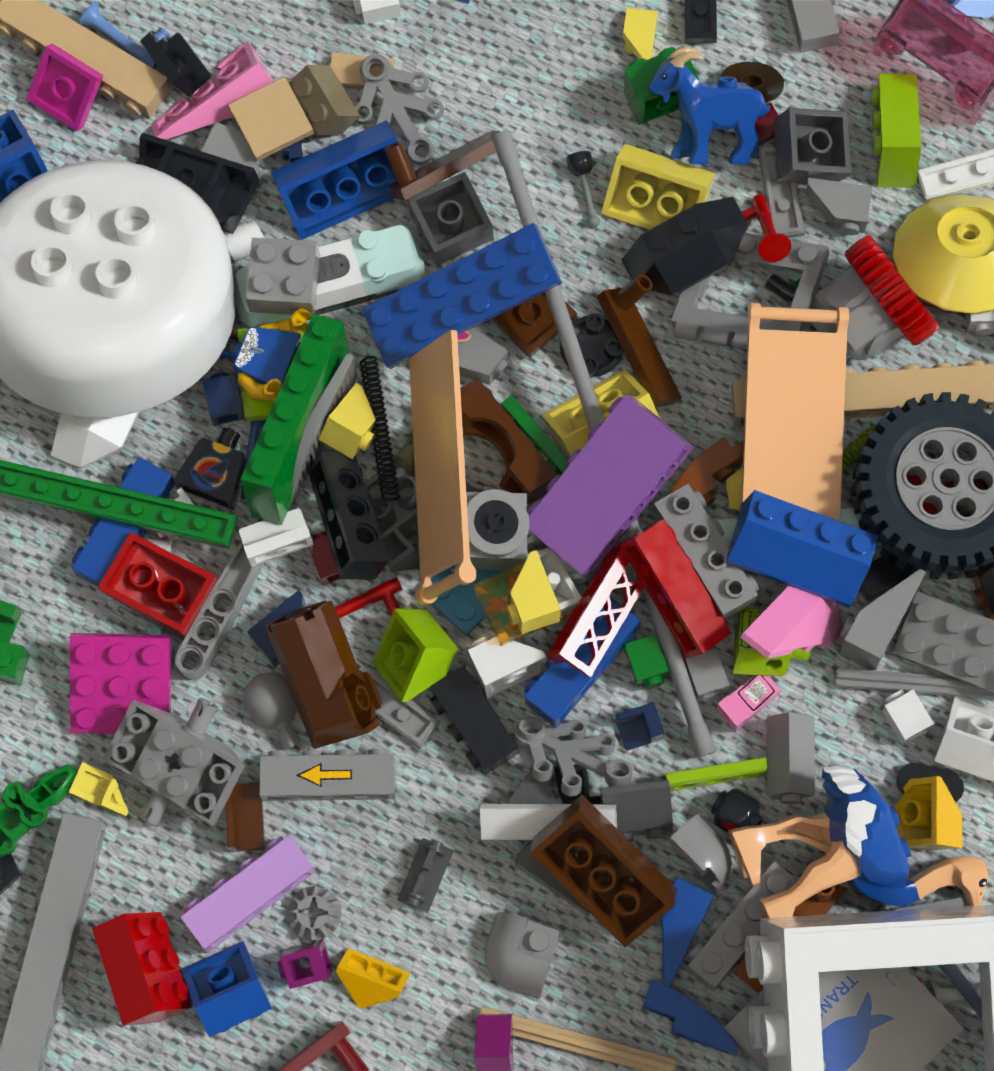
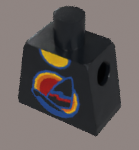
M224 427L217 442L201 438L173 480L177 489L182 487L186 493L234 510L246 461L244 453L235 450L241 435L232 429Z

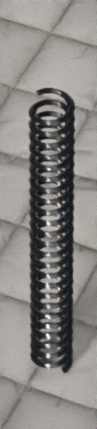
M367 356L359 363L361 366L360 371L362 372L361 377L363 378L362 383H364V392L368 402L371 403L372 411L382 410L373 412L376 420L371 430L375 434L372 444L374 446L375 462L377 463L376 468L378 469L377 474L379 475L381 498L386 501H396L401 496L397 494L400 490L397 488L399 484L396 483L398 480L395 477L397 472L394 471L396 466L392 465L395 460L392 459L394 456L391 453L393 449L390 448L392 443L389 442L391 437L388 436L390 431L387 430L389 428L386 425L388 420L385 419L387 414L384 413L386 408H384L385 403L382 402L384 397L381 396L383 391H381L382 386L380 383L382 381L379 379L380 374H378L380 370L377 368L379 364L376 362L378 358ZM384 494H385V495H395V494H397V495H396L397 497H396V498H386V497H384Z

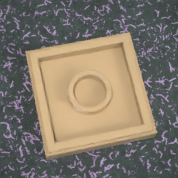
M286 77L228 104L257 161L314 134V130Z

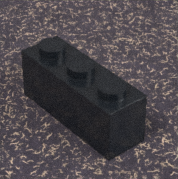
M462 666L430 687L433 697L429 701L439 716L445 713L451 724L447 728L457 743L462 740L469 750L465 756L475 771L481 768L483 773L487 775L519 754L517 745L465 666Z

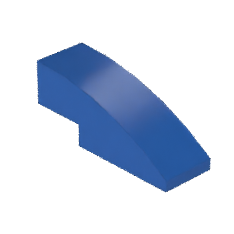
M655 980L651 981L643 1009L674 1020L671 1034L732 1056L736 1055L739 1048L738 1045L711 1014L675 989Z

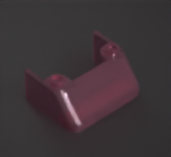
M899 0L877 34L873 54L878 57L883 51L888 55H902L904 51L910 53L955 85L956 101L962 108L973 110L970 123L975 126L994 103V34L945 0Z

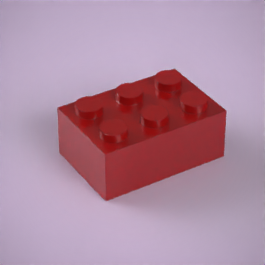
M161 912L125 913L92 928L123 1026L161 1022L192 1008L189 1000L190 993L179 969V958L173 950L168 935L169 927Z

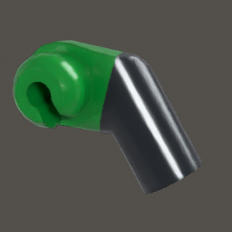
M773 273L767 280L765 287L790 302L793 301L801 278L788 283Z

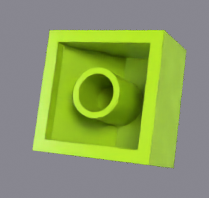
M395 609L372 660V664L400 701L408 702L447 675L458 648L428 610Z

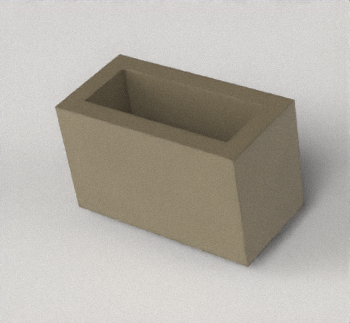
M306 65L289 82L291 89L317 135H341L360 117L359 112L330 65Z

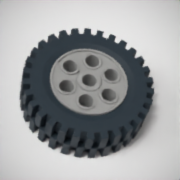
M942 392L936 401H934L933 393L924 394L919 403H917L914 397L907 400L902 409L899 405L893 408L887 418L884 416L878 422L875 429L872 430L856 461L858 463L853 470L852 479H855V482L851 487V497L857 496L853 504L854 513H862V517L858 522L862 530L869 528L872 534L878 535L877 543L880 542L883 545L879 554L885 559L892 553L898 557L894 564L895 566L903 569L906 563L913 565L911 574L919 569L929 570V579L939 580L943 573H947L948 580L957 579L962 572H965L966 577L975 575L980 567L984 571L989 568V565L994 563V410L991 415L983 411L987 402L982 399H978L974 406L968 405L970 395L961 393L956 402L951 401V392ZM924 449H934L938 453L939 458L931 459L927 457ZM957 451H967L972 460L964 461L960 459ZM914 474L918 476L922 484L918 486L912 485L908 482L906 475ZM946 476L951 478L955 487H945L941 483L940 477ZM973 479H982L986 482L988 489H978L974 485ZM923 504H933L937 508L938 514H928L923 509ZM956 506H966L970 510L971 516H961L957 512Z

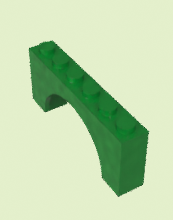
M312 314L241 477L251 517L282 525L294 498V468L305 426L320 394L331 381L346 354L350 353L344 322Z

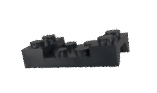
M142 133L140 136L139 158L136 164L164 172L190 187L210 207L222 230L234 234L260 182L255 169L146 133Z

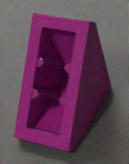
M478 1014L474 1056L477 1071H514L512 1014Z

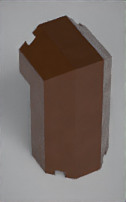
M321 601L293 611L294 614L288 617L283 615L265 625L313 749L370 733L380 725L381 716L375 718V710L381 708V698L372 675L367 671L363 673L358 671L361 666L355 661L332 601Z

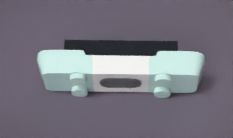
M403 224L394 225L376 231L365 230L358 236L318 246L320 261L315 314L321 315L383 298L397 292L398 289L405 288L422 279L425 274V265L414 231L409 226ZM249 266L242 267L233 273L236 309L242 324L246 327H259L260 325L292 318L293 315L250 312L246 301Z

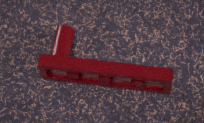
M341 1021L277 1071H302L328 1050H330L344 1071H369V1068L346 1039V1036L351 1032Z

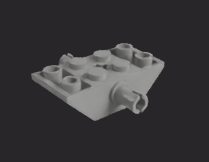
M199 698L187 722L175 714L132 700L103 759L151 788L152 793L139 815L143 820L148 817L146 822L159 825L171 800L210 825L214 826L245 766L230 747L205 733L214 713L218 709V706L214 703L210 706L211 701Z

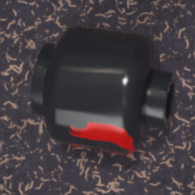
M738 788L731 789L728 792L722 791L711 809L715 825L727 833L728 830L758 826L763 821V816L759 815L761 810L760 802Z

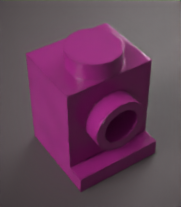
M324 939L284 950L280 956L281 960L278 961L280 977L283 981L287 980L289 989L328 979L333 972ZM303 957L308 958L310 967L303 968L299 963V959Z

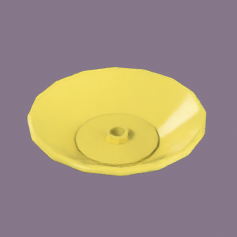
M958 194L933 199L909 213L895 233L892 257L898 272L919 299L944 311L977 314L994 310V200L987 197Z

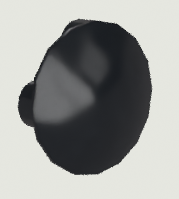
M592 313L572 321L589 376L600 377L611 372L619 364L623 349L609 321L597 313ZM560 341V354L565 364L569 367Z

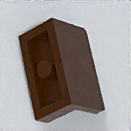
M260 782L236 784L226 803L227 844L231 852L265 850L263 801L259 796Z

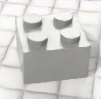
M252 237L246 301L250 312L293 315L298 309H305L310 314H315L320 261L317 241Z

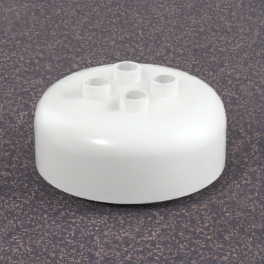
M96 160L68 164L40 174L25 182L0 202V379L16 393L41 407L68 415L82 417L122 416L153 408L171 400L195 384L217 361L228 342L235 319L236 298L231 257L227 240L217 218L204 200L190 187L164 172L147 166L115 160Z

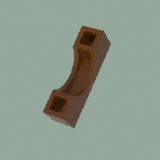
M479 379L461 387L463 436L471 435L483 438L499 450L505 462V475L499 484L500 487L510 493H526L527 505L549 492L546 490L548 484L557 476L552 466L544 460L535 449L532 441L522 433L514 423L513 418L505 412L494 398L492 392Z

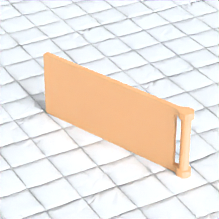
M749 303L747 312L748 343L741 505L756 490L840 521L849 308L837 307L836 310L763 307L760 303ZM760 320L835 323L836 333L759 329Z
M456 330L447 331L409 359L421 579L420 586L416 591V600L424 606L432 604L438 596L460 584L467 585L476 579V569L471 563L469 551L459 355ZM459 563L454 573L432 584L431 577Z

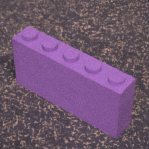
M627 394L623 398H617L608 410L610 415L603 424L598 423L593 427L587 437L589 439L588 443L582 450L577 449L567 461L568 468L561 476L557 475L550 481L546 488L549 492L541 502L539 500L536 501L527 511L530 522L529 530L577 572L585 576L593 574L694 448V446L640 401Z

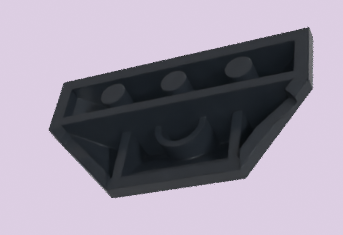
M734 197L697 203L640 235L621 260L631 280L639 274H644L652 282L653 287L650 291L676 296L731 265L740 246L743 234L748 228V223Z

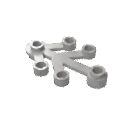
M380 54L367 56L360 66V74L365 81V86L360 103L356 106V109L359 112L361 109L366 108L369 110V115L366 118L359 117L357 121L362 124L372 121L374 112L371 105L377 88H379L384 99L377 124L387 120L390 125L394 115L410 143L408 145V154L412 161L417 164L428 163L434 156V147L430 140L420 137L405 108L426 113L428 118L437 120L442 117L444 107L437 99L425 100L396 92L390 81L407 84L410 85L414 92L422 93L429 86L427 76L422 72L410 73L392 68L388 59ZM374 66L382 68V72L378 76L371 74V69ZM418 77L425 80L421 87L413 85L414 80ZM437 104L440 106L437 114H430L428 112L431 105ZM418 148H427V154L424 157H418L416 155Z
M530 716L523 718L515 727L514 737L516 741L529 748L533 760L532 776L535 780L545 782L551 779L553 764L546 760L543 747L554 752L563 777L561 791L565 795L576 796L581 792L582 778L576 774L572 762L603 776L609 787L629 785L631 782L633 769L627 761L615 759L605 763L584 753L585 751L595 750L599 755L609 756L614 752L616 740L607 733L599 734L597 737L585 738L587 725L582 720L573 719L568 723H561L557 728H554L552 725H545L541 719ZM566 735L569 740L560 741L554 737Z

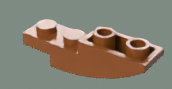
M725 437L710 446L683 472L669 494L689 484L693 492L698 490L702 494L707 506L712 504L716 500L714 496L718 492V484L715 480L718 479L719 482L727 480L736 472L734 468L743 463L744 440L731 447Z

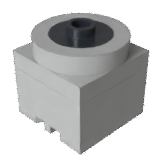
M490 489L483 492H466L471 563L476 570L518 571L528 558L527 535L530 522L527 512L526 493H510L499 489ZM459 563L453 565L452 569H456Z

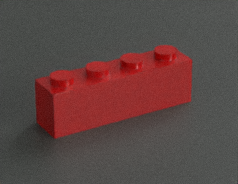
M664 519L648 524L619 544L686 658L704 654L732 634L727 626L726 618L723 619L710 594L693 569L692 560L683 552L676 540L674 530Z

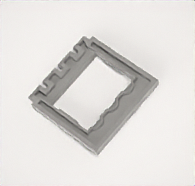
M744 233L734 257L738 264L752 266L754 263L768 265L769 269L782 271L785 268L798 270L802 276L790 308L811 309L814 295L817 292L830 255L829 247L791 240V251L786 258L777 262H768L762 259L758 252L759 243L765 236ZM710 277L681 292L671 319L672 326L675 328L674 337L697 341L700 333H702V342L728 346L731 338H733L732 345L734 348L747 350V317L697 308L698 303L702 301ZM760 320L759 329L803 331L806 322L786 321L785 323Z

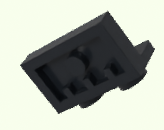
M149 32L140 40L170 82L187 96H191L211 78V73L180 33H176L167 41L164 37L159 40Z

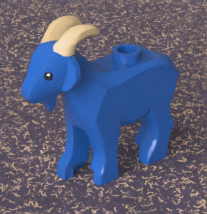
M684 46L676 49L660 65L649 84L651 92L661 94L664 103L668 102L672 91L677 92L682 124L679 140L671 151V158L690 157V164H708V145L712 128L722 130L734 128L738 142L730 154V164H750V157L759 158V134L755 128V122L758 117L765 116L770 111V105H765L762 93L744 82H737V79L734 77H719L718 82H699L685 65V62L689 60H702V55L692 47Z

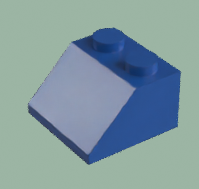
M244 941L182 969L194 1008L209 1037L225 1032L235 1025L248 1019L256 1018L272 1009Z

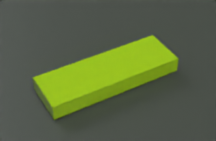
M766 757L666 773L665 780H669L670 792L762 777L765 776L768 767Z

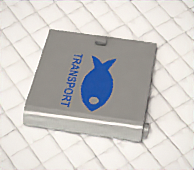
M846 907L840 914L853 912ZM906 967L818 972L824 1071H921L964 1029L956 1018ZM762 989L749 1003L739 1009L726 1022L723 1028L764 1071H768L767 1057L764 1056L762 1049L752 1048L749 1035L750 1006H764V990Z

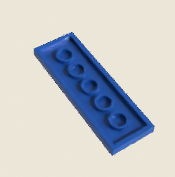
M532 223L361 310L386 367L392 369L408 361L414 354L447 331L456 330L458 336L562 284V281L537 225Z

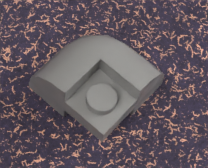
M697 814L670 837L669 843L693 866L692 872L716 896L729 879L732 865L730 850L723 839Z
M497 912L485 948L484 958L489 973L501 985L540 999L561 931L529 921L528 918Z

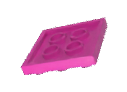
M70 634V733L116 734L132 700L171 713V635Z

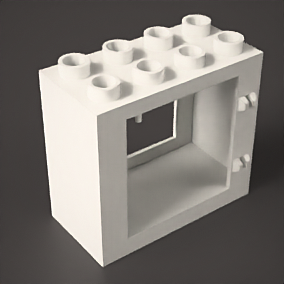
M994 905L760 918V935L746 936L745 963L749 978H759V982L763 985L764 1006H750L749 1035L752 1048L762 1049L764 1056L767 1057L768 1071H824L818 972L979 963L985 1071H994Z

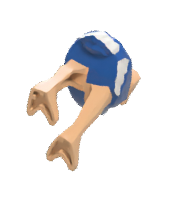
M842 766L824 767L822 770V778L825 780L822 786L828 795L824 813L813 816L793 814L771 824L744 826L728 830L743 878L748 877L752 886L760 883L761 851L767 843L797 839L826 853L824 857L810 863L798 882L791 888L759 899L763 918L791 917L796 906L822 890L846 881L852 889L861 895L886 905L907 907L941 887L956 886L962 891L969 906L982 905L981 901L984 890L989 880L984 860L971 856L945 859L907 879L910 869L907 857H910L911 853L904 837H899L896 826L900 825V820L894 806H889L875 788L856 769Z

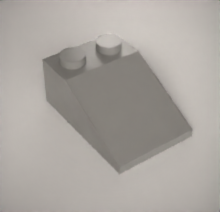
M919 569L860 610L855 620L849 617L838 640V643L842 644L839 654L869 670H876L912 603L926 571Z

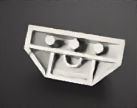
M139 412L112 417H82L61 413L51 457L81 469L121 450Z

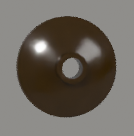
M759 62L735 63L727 67L721 77H734L737 79V82H744L760 91L765 103L779 97L784 89L782 75L773 67Z

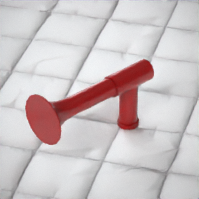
M761 194L756 195L752 199L753 206L743 210L742 213L747 222L757 218L761 224L765 236L758 246L761 258L768 262L781 261L791 251V240L782 233H776L765 196Z
M395 577L360 596L336 606L335 610L339 619L380 600H383L390 616H392L395 609H401L394 596L395 593L403 590L401 583Z

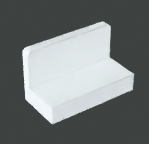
M299 508L287 512L282 525L263 520L239 530L251 567L313 545L307 524Z

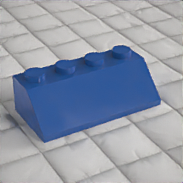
M387 120L271 171L301 240L395 199L392 198L387 186L397 180L384 148L398 141Z
M754 490L741 505L726 563L843 606L851 607L871 566L878 535Z

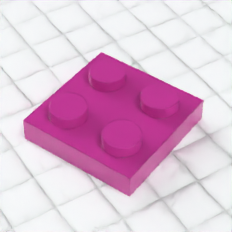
M52 43L45 47L26 100L72 129L79 131L85 125L104 75Z

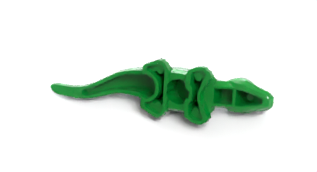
M64 765L54 772L45 774L27 792L22 788L21 782H11L6 786L2 794V802L0 803V858L13 853L16 850L17 841L29 832L30 829L42 825L47 820L48 810L45 808L56 806L63 801L68 788L77 774V771L71 765Z

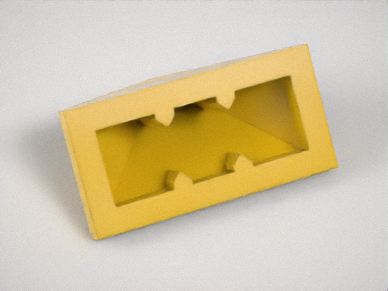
M350 948L345 952L336 970L337 975L354 1002L362 1009L398 998L411 973Z

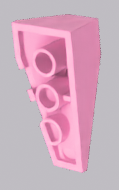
M247 41L223 58L215 66L219 72L211 80H207L198 88L188 101L186 99L178 100L151 125L155 137L166 140L214 124L215 121L220 122L232 118L233 115L228 104L275 82L251 44Z
M788 586L748 627L740 638L766 658L788 655L798 648H801L804 652L810 651L814 645H819L821 648L829 647L839 638L842 631L838 604Z

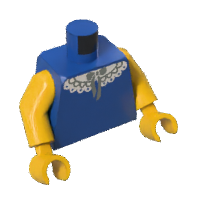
M305 309L295 311L292 318L260 325L259 327H249L243 342L228 339L221 357L235 360L233 366L235 377L238 380V384L251 399L272 400L273 403L275 402L301 342V334L298 332L301 330L305 333L308 326L306 321L312 317V314Z

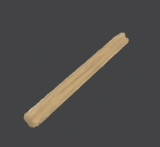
M482 1007L479 1014H510L488 1007ZM512 1014L513 1036L640 1071H675L677 1060L675 1058Z

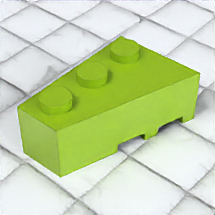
M879 74L877 87L871 88V106H876V111L872 113V130H877V135H874L873 155H877V187L915 188L921 153L917 74Z

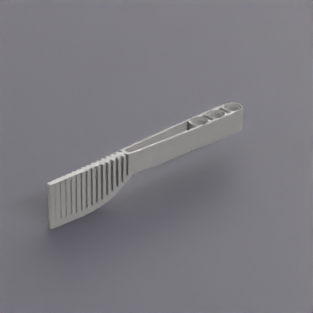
M350 353L344 357L311 412L305 426L294 468V498L288 512L291 511L301 491L299 486L303 487L304 479L308 477L307 469L315 460V455L318 456L320 453L319 447L323 448L324 442L320 441L319 437L327 418L351 390L358 378L354 357ZM255 518L252 524L261 522L263 520ZM242 541L210 592L176 653L175 664L181 675L188 680H198L207 673L264 565L262 563L251 567ZM222 599L232 602L229 610L225 612L215 610L216 604ZM214 628L216 634L211 640L203 641L199 638L202 630ZM191 656L200 658L199 665L195 669L188 670L184 668V662L187 658Z

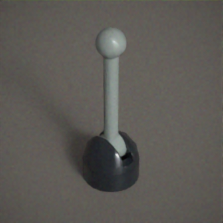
M590 151L575 152L566 157L568 168L574 175L581 178L589 214L587 224L591 228H596L600 220L595 216L587 175L593 168L592 155Z

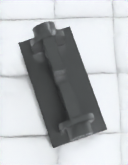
M422 838L397 901L428 913L454 850L443 846L444 844L437 840L431 839L430 841Z

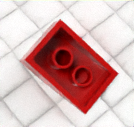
M130 532L99 584L98 590L158 627L184 640L218 579L215 575Z

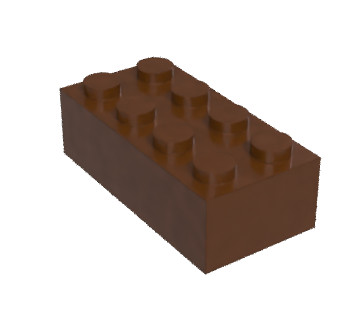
M583 795L533 838L530 854L624 947H627L675 906L677 888Z

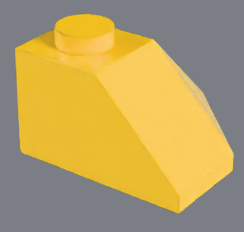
M933 776L910 779L903 788L905 793L896 805H891L894 806L900 820V825L896 826L899 837H904L909 849L913 850L962 848V813L942 778Z

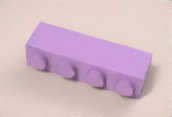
M290 835L285 839L282 836L274 839L266 846L267 852L258 859L255 856L249 858L239 866L240 872L230 880L228 877L221 879L211 888L213 893L203 900L200 897L196 898L184 908L186 913L181 916V919L207 953L316 872L313 865Z

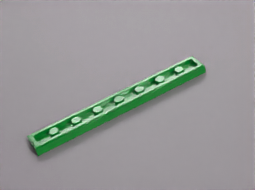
M0 460L1 496L227 549L230 547L237 522V515Z

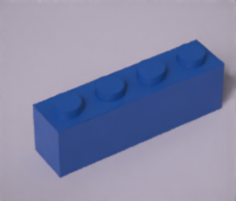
M138 457L134 464L130 463L126 467L122 475L123 483L120 488L167 499L175 483L172 474ZM96 519L89 530L88 535L90 538L85 547H79L73 556L72 570L76 576L98 587L130 532L144 538L148 530L104 519Z
M610 597L612 610L621 608L622 605ZM631 612L628 613L591 677H585L566 662L555 664L548 659L545 664L548 669L540 678L534 676L525 687L524 692L527 693L524 696L525 704L554 728H557L623 650L624 644L628 643L639 631L640 619ZM605 615L597 616L593 622L595 637L604 636L608 630ZM601 640L596 641V642H597V647H598L599 643L601 642ZM589 642L580 644L574 654V657L585 665L588 664L592 657Z

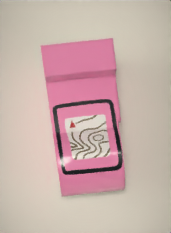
M755 675L745 685L740 686L731 695H727L717 704L716 710L730 727L737 732L776 698L782 690L770 676Z

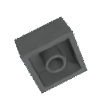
M788 108L774 119L777 181L808 183V178L840 182L852 174L848 112Z
M466 172L407 199L409 213L436 266L494 240L493 225Z

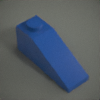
M677 877L674 886L677 888L675 906L662 916L663 984L671 987L714 897L713 894Z

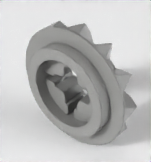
M318 886L302 888L291 898L287 909V919L291 929L299 937L311 941L321 940L331 935L336 930L341 918V908L337 898L329 890ZM313 899H316L318 910L328 913V915L317 916L314 927H311L312 923L309 916L299 913V911L311 909Z

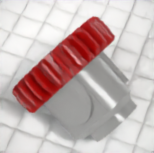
M869 235L859 239L845 251V257L852 267L814 295L813 305L816 309L836 310L837 307L849 308L846 360L853 356L857 360L865 361L869 357L879 354L903 335L912 345L917 346L931 337L939 328L938 323L926 306L913 293V290L873 237ZM812 322L818 332L836 333L835 323Z

